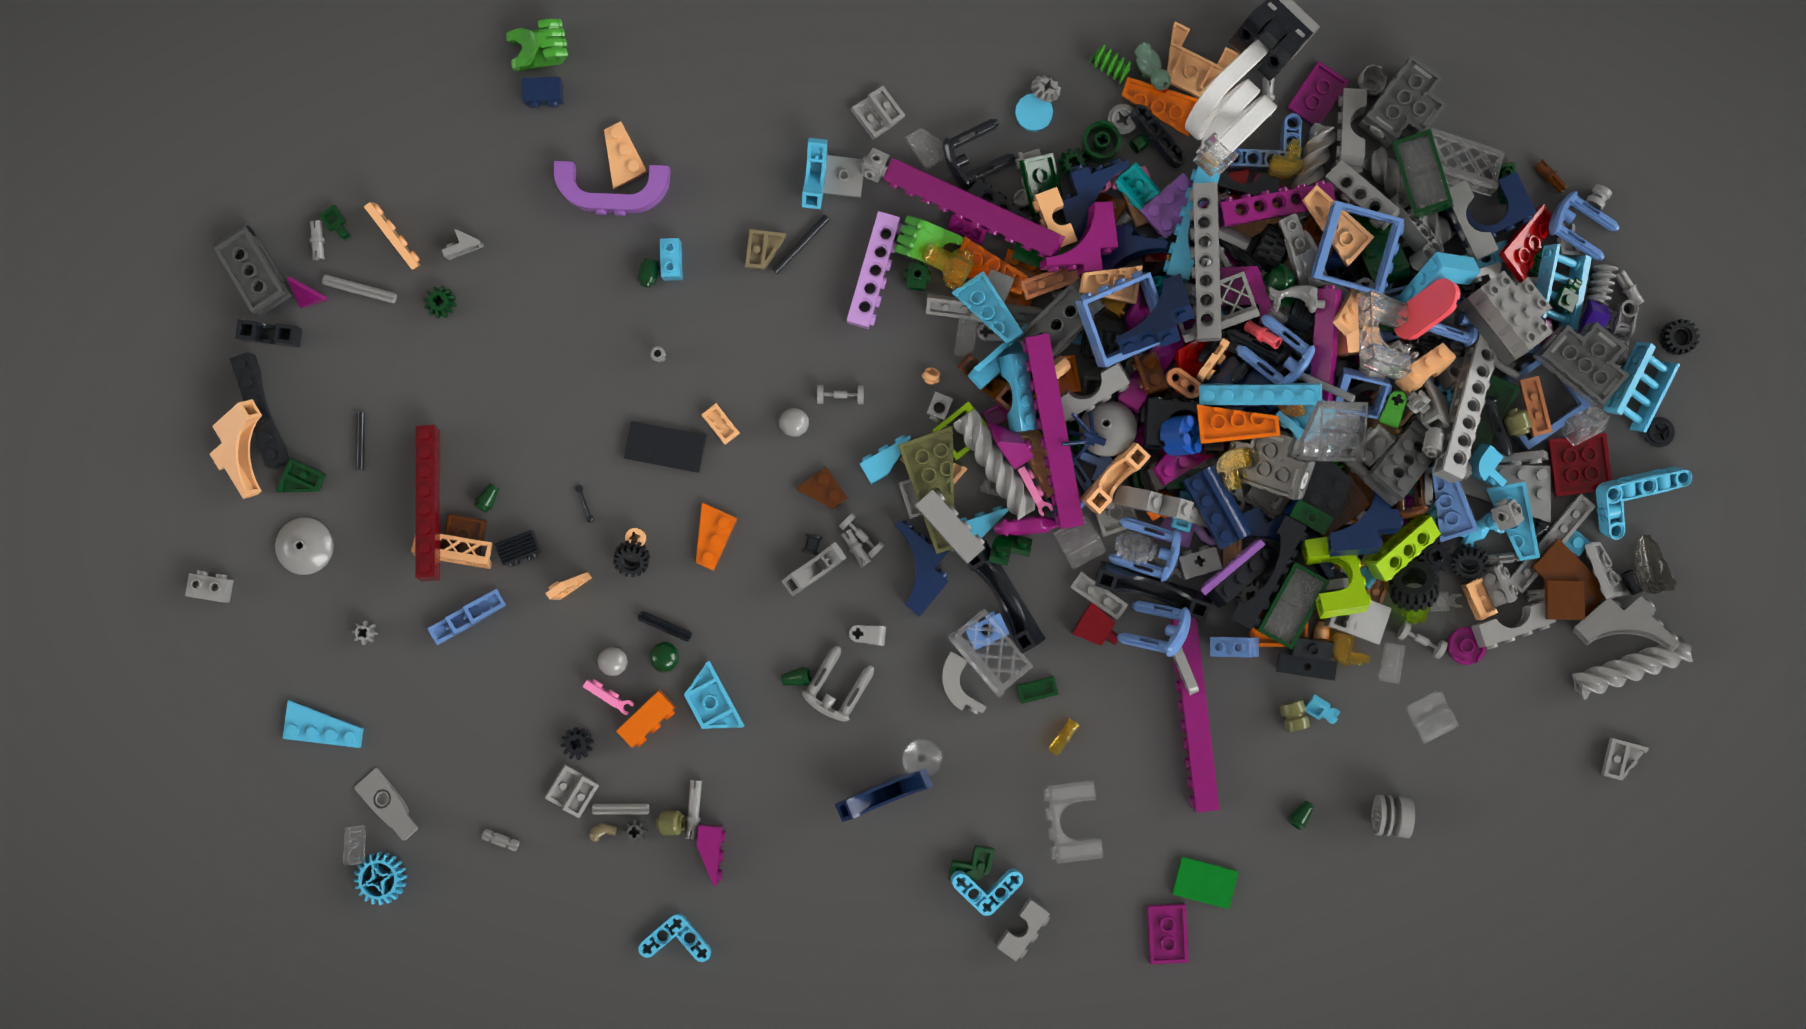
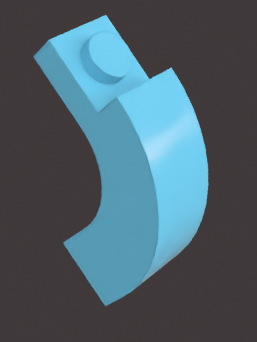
M808 139L806 175L802 192V207L821 209L828 156V140Z

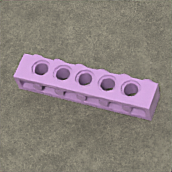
M880 211L877 213L846 320L847 324L868 330L870 325L874 326L877 316L874 314L875 307L879 308L882 296H879L881 289L885 288L887 278H884L886 270L890 271L892 260L889 258L891 252L895 253L894 249L898 243L895 241L896 234L899 235L901 233L900 230L903 225L900 223V217ZM883 231L891 233V237L888 239H883L880 235ZM878 249H883L886 251V254L883 257H878L875 252ZM878 267L881 270L880 274L872 275L870 273L871 268ZM873 285L875 292L868 294L865 292V287ZM863 303L869 304V311L862 312L859 309L860 305Z

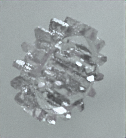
M1126 529L1125 533L1120 532V535L1117 536L1115 550H1118L1117 555H1123L1122 560L1129 559V563L1136 561V564L1139 565L1140 561L1144 564L1147 563V560L1152 561L1156 555L1158 544L1154 543L1155 538H1149L1150 535L1134 530L1130 532Z

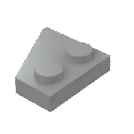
M1610 738L1601 775L1623 780L1628 775L1629 770L1638 763L1637 760L1649 748Z

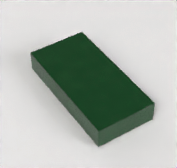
M1054 676L1016 685L1021 704L1058 695Z

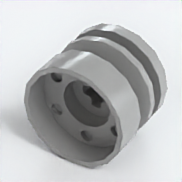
M1376 795L1371 812L1374 835L1381 836L1384 834V836H1390L1393 830L1395 837L1410 838L1415 824V805L1413 799L1409 797H1396L1395 801H1393L1392 796Z

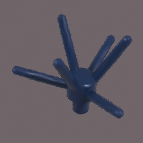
M1092 411L1088 412L1090 429L1075 413L1071 414L1086 431L1083 434L1067 429V433L1085 438L1084 440L1061 443L1062 446L1085 444L1073 457V461H1076L1090 445L1094 446L1096 443L1104 446L1106 443V439L1099 437L1098 433L1094 431Z

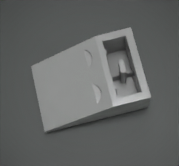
M1371 600V605L1366 612L1326 618L1324 626L1380 645L1392 608Z

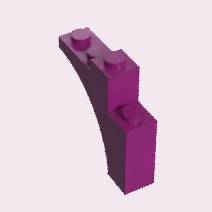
M1094 202L1089 206L1086 228L1076 246L1064 254L1046 257L1040 262V269L1047 270L1049 273L1057 272L1059 269H1066V272L1077 270L1078 276H1082V273L1102 271L1101 255L1111 254L1118 247L1113 202Z

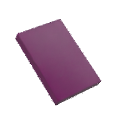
M1318 61L1286 109L1291 113L1299 115L1303 121L1311 126L1314 123L1321 124L1350 81Z
M1186 904L1147 905L1150 965L1189 963Z

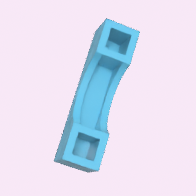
M1015 353L999 357L1001 376L1009 382L1012 390V407L1007 414L1009 430L1016 433L1038 429L1036 411L1033 405L1034 397L1029 384L1031 376L1030 372L1027 373L1025 362L1028 361L1027 353Z

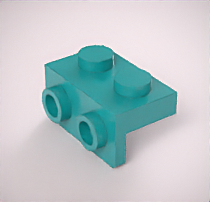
M1136 162L1130 168L1120 173L1115 180L1118 190L1122 193L1124 192L1130 204L1137 207L1138 210H1141L1145 203L1160 192V189Z

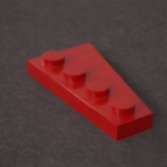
M1544 204L1539 205L1535 209L1537 213L1533 215L1534 219L1523 224L1499 253V256L1519 283L1528 277L1526 274L1529 269H1532L1533 259L1540 252L1541 242L1549 232L1548 226L1552 214Z

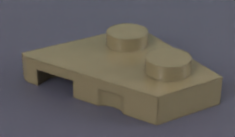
M750 229L745 268L765 270L784 242L786 233Z

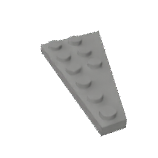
M1497 465L1495 470L1507 480L1505 485L1526 482L1532 517L1543 520L1546 523H1551V466ZM1472 475L1460 481L1465 494L1493 504L1486 488H1491L1492 486L1488 485L1485 481L1476 480Z

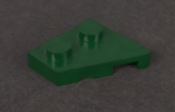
M289 458L276 492H318L327 474L294 458Z

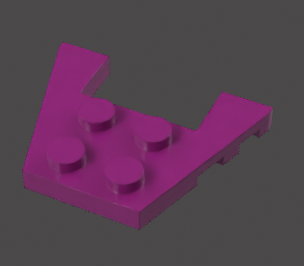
M1258 266L1220 268V280L1244 271L1256 305L1259 304L1260 325H1263L1261 317L1265 314L1276 319ZM1242 277L1234 279L1230 287L1241 292L1244 286ZM1230 281L1225 282L1223 284L1228 286ZM1220 285L1221 298H1223L1227 288ZM1229 289L1224 300L1235 304L1239 293ZM1241 295L1237 305H1251L1248 297ZM1209 298L1207 305L1212 302L1211 298ZM1223 302L1221 306H1228L1229 304ZM1205 316L1202 321L1210 322L1212 318Z

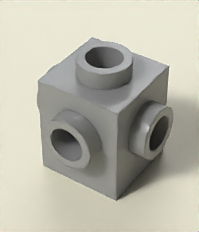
M872 148L868 156H864L861 161V175L878 183L886 173L890 155Z
M1501 499L1491 509L1492 519L1496 522L1500 531L1518 526L1524 520L1521 506L1517 504L1516 499Z

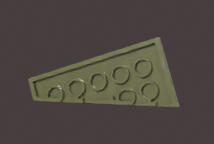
M953 426L899 444L898 447L917 501L919 502L933 490L935 493L939 491L946 500L943 502L948 507L951 505L954 507ZM923 516L936 555L953 549Z

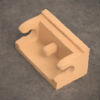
M1478 577L1476 580L1468 581L1460 586L1475 619L1484 620L1498 613V611L1493 606L1482 582L1483 579Z

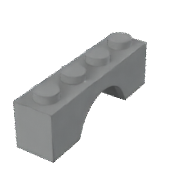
M1344 88L1342 96L1338 97V107H1341V112H1338L1337 124H1340V129H1337L1336 140L1340 141V146L1336 147V157H1339V161L1342 159L1351 166H1362L1365 158V139L1354 133L1351 123L1365 114L1367 89Z
M1467 180L1449 187L1454 207L1450 208L1452 213L1449 215L1452 222L1458 224L1460 229L1458 235L1461 241L1465 240L1468 246L1466 248L1468 256L1473 257L1477 261L1497 252L1499 249L1491 232L1477 231L1468 223L1466 210L1474 195Z
M1120 362L1102 369V383L1094 393L1077 395L1067 390L1060 395L1065 422L1067 420L1069 422L1075 420L1071 415L1072 413L1079 417V413L1084 410L1089 412L1096 407L1095 404L1099 401H1102V403L1106 402L1112 397L1111 394L1118 391L1120 393L1129 387L1128 384H1130L1131 379Z
M1540 600L1523 606L1519 622L1511 628L1503 626L1497 619L1479 622L1471 625L1478 647H1486L1489 650L1498 647L1497 643L1499 642L1509 643L1516 640L1515 637L1521 635V637L1533 634L1532 630L1537 628L1539 631L1550 628L1549 624L1556 622V620H1546L1545 600Z

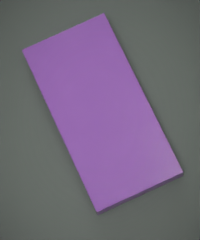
M1260 538L1253 541L1228 562L1223 569H1220L1201 585L1200 588L1203 594L1209 593L1259 551L1265 543Z

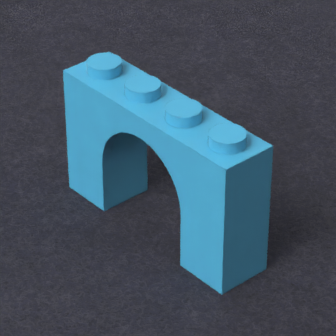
M1435 252L1397 297L1398 301L1395 311L1397 312L1402 305L1438 279L1446 278L1457 284L1470 285L1480 273L1473 257Z

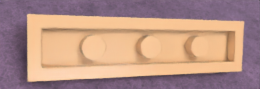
M440 534V541L444 539L450 543L449 547L444 550L440 549V561L491 569L492 561L490 560V555L493 547L492 542ZM414 537V542H413V546H412V550H411V552H412V554H413L414 556H415V537ZM460 543H466L469 549L460 553L456 550L455 546ZM479 546L487 547L485 557L476 555L474 550Z

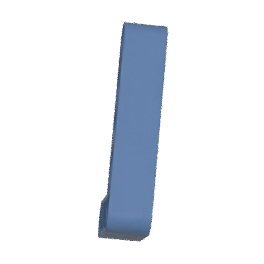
M1294 113L1289 114L1281 123L1280 150L1235 149L1229 156H1235L1237 163L1230 162L1228 156L1222 162L1225 164L1226 170L1249 169V171L1292 172L1299 165L1301 158L1302 121L1300 116ZM1287 121H1293L1295 128L1289 127ZM1288 139L1294 142V147L1287 144ZM1248 157H1254L1256 164H1251L1248 161ZM1267 157L1273 158L1275 160V164H1269L1267 162ZM1286 158H1291L1294 161V165H1288Z

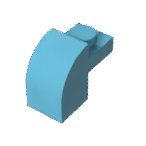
M1481 443L1470 459L1471 471L1473 472L1471 475L1474 479L1485 481L1492 487H1503L1507 480L1495 468L1504 457L1491 445Z

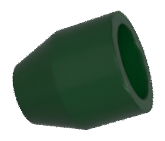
M1141 134L1129 141V145L1135 153L1139 154L1147 147L1150 141L1144 134Z

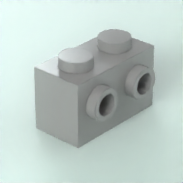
M197 570L196 574L189 573L185 596L217 602H230L234 580L227 579L228 575L216 573L215 577L208 576L209 572Z

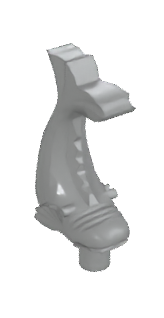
M1300 285L1282 291L1269 287V298L1274 301L1273 309L1276 312L1279 310L1281 300L1284 297L1303 300L1306 303L1305 306H1308L1310 313H1315L1317 308H1325V300H1317L1318 290L1316 287Z

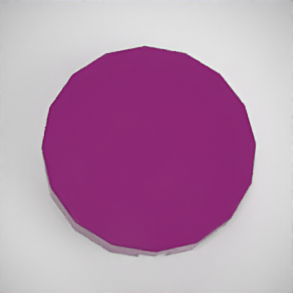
M1471 627L1457 628L1448 637L1447 652L1451 659L1459 664L1471 665L1477 663L1485 655L1486 647H1478Z

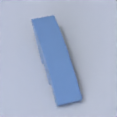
M495 589L445 617L444 620L427 628L436 646L505 607L506 604L498 590Z

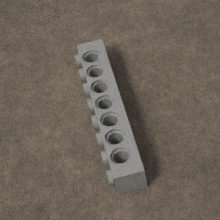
M1217 182L1193 183V190H1189L1190 202H1194V209H1190V221H1194V228L1190 229L1191 240H1195V247L1191 248V259H1195V267H1192L1191 271L1192 279L1196 278V286H1192V298H1196L1193 312L1195 317H1197V325H1193V337H1197L1198 342L1222 341ZM1201 201L1209 202L1207 208H1200L1198 205ZM1202 220L1210 222L1206 228L1200 227L1199 223ZM1208 239L1210 244L1207 247H1202L1199 245L1200 241ZM1208 258L1211 260L1208 266L1200 265L1202 259ZM1206 277L1212 280L1208 286H1203L1200 283ZM1204 297H1210L1212 302L1209 305H1203L1201 300ZM1205 316H1210L1213 319L1209 325H1204L1201 322Z
M1480 333L1476 342L1466 347L1448 413L1450 426L1444 429L1445 440L1442 454L1436 457L1432 472L1433 475L1450 483L1463 480L1466 475V466L1471 457L1472 444L1476 439L1477 425L1481 420V410L1485 405V395L1490 386L1489 380L1494 371V362L1497 354Z

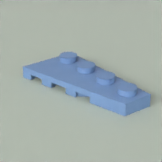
M1432 474L1438 527L1441 533L1440 542L1478 531V525L1460 481L1450 483Z

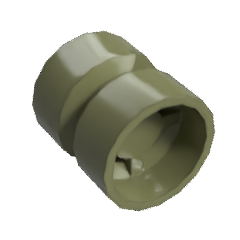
M1296 700L1279 705L1281 716L1286 717L1283 723L1286 732L1310 727L1307 715L1303 714L1306 711L1304 700Z

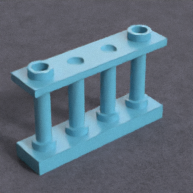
M1560 244L1546 245L1543 248L1536 288L1549 303L1550 298L1555 300L1557 292L1552 291L1553 280L1566 285L1569 278L1574 280L1577 277L1583 282L1581 287L1575 292V294L1579 295L1573 313L1567 314L1561 311L1560 314L1549 310L1541 318L1546 319L1548 317L1559 321L1558 327L1569 325L1574 331H1577L1592 257L1583 255L1572 257L1571 259L1559 254ZM1557 262L1570 266L1568 277L1555 272Z
M1636 342L1623 368V371L1627 372L1629 376L1607 400L1603 408L1607 413L1618 415L1623 413L1633 420L1629 428L1630 430L1645 433L1680 364L1663 361L1662 363L1652 354L1656 346L1652 343ZM1648 362L1659 370L1655 379L1644 373ZM1639 380L1650 386L1646 396L1635 389ZM1631 396L1641 403L1637 413L1626 406Z

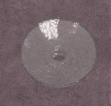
M925 739L915 740L906 747L903 753V764L908 773L926 768L929 776H932L940 767L941 753L933 742ZM919 755H925V761H919Z

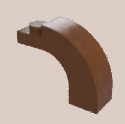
M968 353L956 368L977 387L968 377V374L980 362L972 354ZM995 377L980 390L1004 409L1009 411L1012 407L1011 387L999 378Z

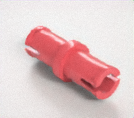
M1251 320L1244 326L1245 332L1255 336L1257 341L1265 342L1274 349H1277L1282 343V338L1271 333L1267 327H1261Z

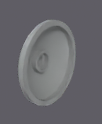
M1116 401L1096 403V407L1090 410L1093 416L1094 431L1098 433L1099 437L1105 438L1106 443L1104 446L1095 443L1094 446L1090 445L1087 449L1096 455L1104 457L1123 453L1134 442L1137 434V422L1134 414L1127 406ZM1085 412L1081 420L1090 429L1088 412ZM1105 422L1110 423L1107 427L1103 426ZM1079 424V432L1084 434L1086 431Z
M305 517L291 520L285 524L279 531L275 542V551L279 562L288 571L299 575H309L323 569L330 561L334 549L333 538L329 529L320 521ZM300 542L303 544L301 549L298 548V543Z

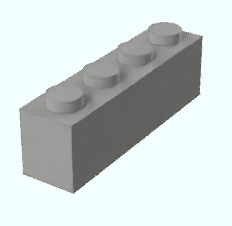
M933 490L930 491L915 507L963 561L968 564L985 549L983 546L985 542L978 534L974 536L970 532L971 526L965 520L961 522L957 517L959 513L952 505L948 507L943 502L946 499L939 491L936 493Z

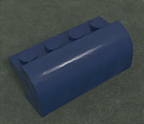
M1215 463L1182 481L1220 550L1253 532Z

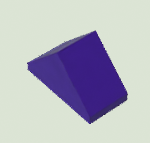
M1589 299L1578 333L1582 331L1586 324L1595 322L1605 328L1611 318L1608 307Z

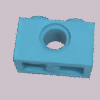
M679 238L660 239L661 278L664 281L683 280L682 242Z

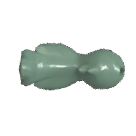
M1146 42L1141 43L1134 51L1138 57L1136 58V63L1142 73L1141 77L1144 79L1151 78L1152 85L1157 90L1166 93L1171 85V76L1168 71L1161 69V59L1155 50H1151V45Z

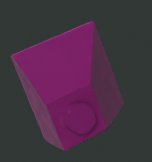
M991 422L986 424L995 442L1014 469L1034 458L1031 452L1033 446L1028 439L1024 440L1020 434Z

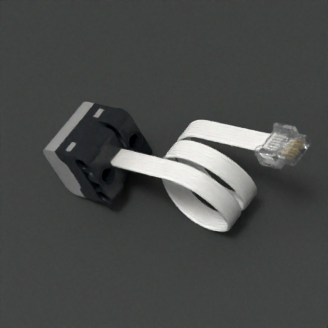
M1266 0L1247 17L1229 40V43L1240 55L1209 84L1186 120L1185 130L1196 140L1202 139V145L1196 151L1198 155L1193 161L1210 178L1216 172L1221 175L1236 160L1238 154L1233 151L1277 108V105L1266 95H1262L1248 105L1260 93V89L1250 79L1244 80L1229 93L1227 92L1256 64L1260 65L1257 70L1270 82L1298 54L1320 28L1293 0Z

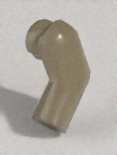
M600 823L590 830V840L597 842L604 834L616 836L618 826Z

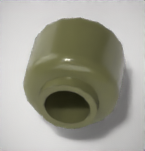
M1516 407L1507 411V416L1503 418V423L1509 435H1514L1516 438L1530 432L1529 429L1532 427V422L1526 410H1519Z
M664 810L656 818L655 824L662 835L674 836L679 835L685 829L686 821L685 816L680 811Z

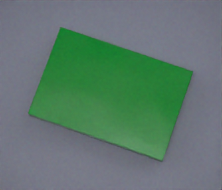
M1181 856L1172 894L1229 909L1238 871Z

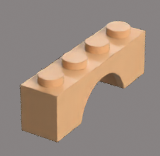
M1133 442L1126 451L1119 454L1081 496L1080 501L1092 512L1101 514L1113 500V494L1117 487L1129 475L1138 471L1151 456L1138 443Z

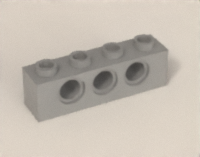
M1342 159L1325 176L1326 182H1332L1334 192L1337 191L1341 194L1340 198L1345 203H1351L1354 206L1369 210L1377 205L1381 207L1377 212L1394 217L1400 214L1399 208ZM1346 181L1352 183L1351 186L1347 188L1342 187V184ZM1360 193L1366 195V197L1362 200L1356 198V196ZM1369 218V223L1376 229L1379 227L1384 231L1390 224Z

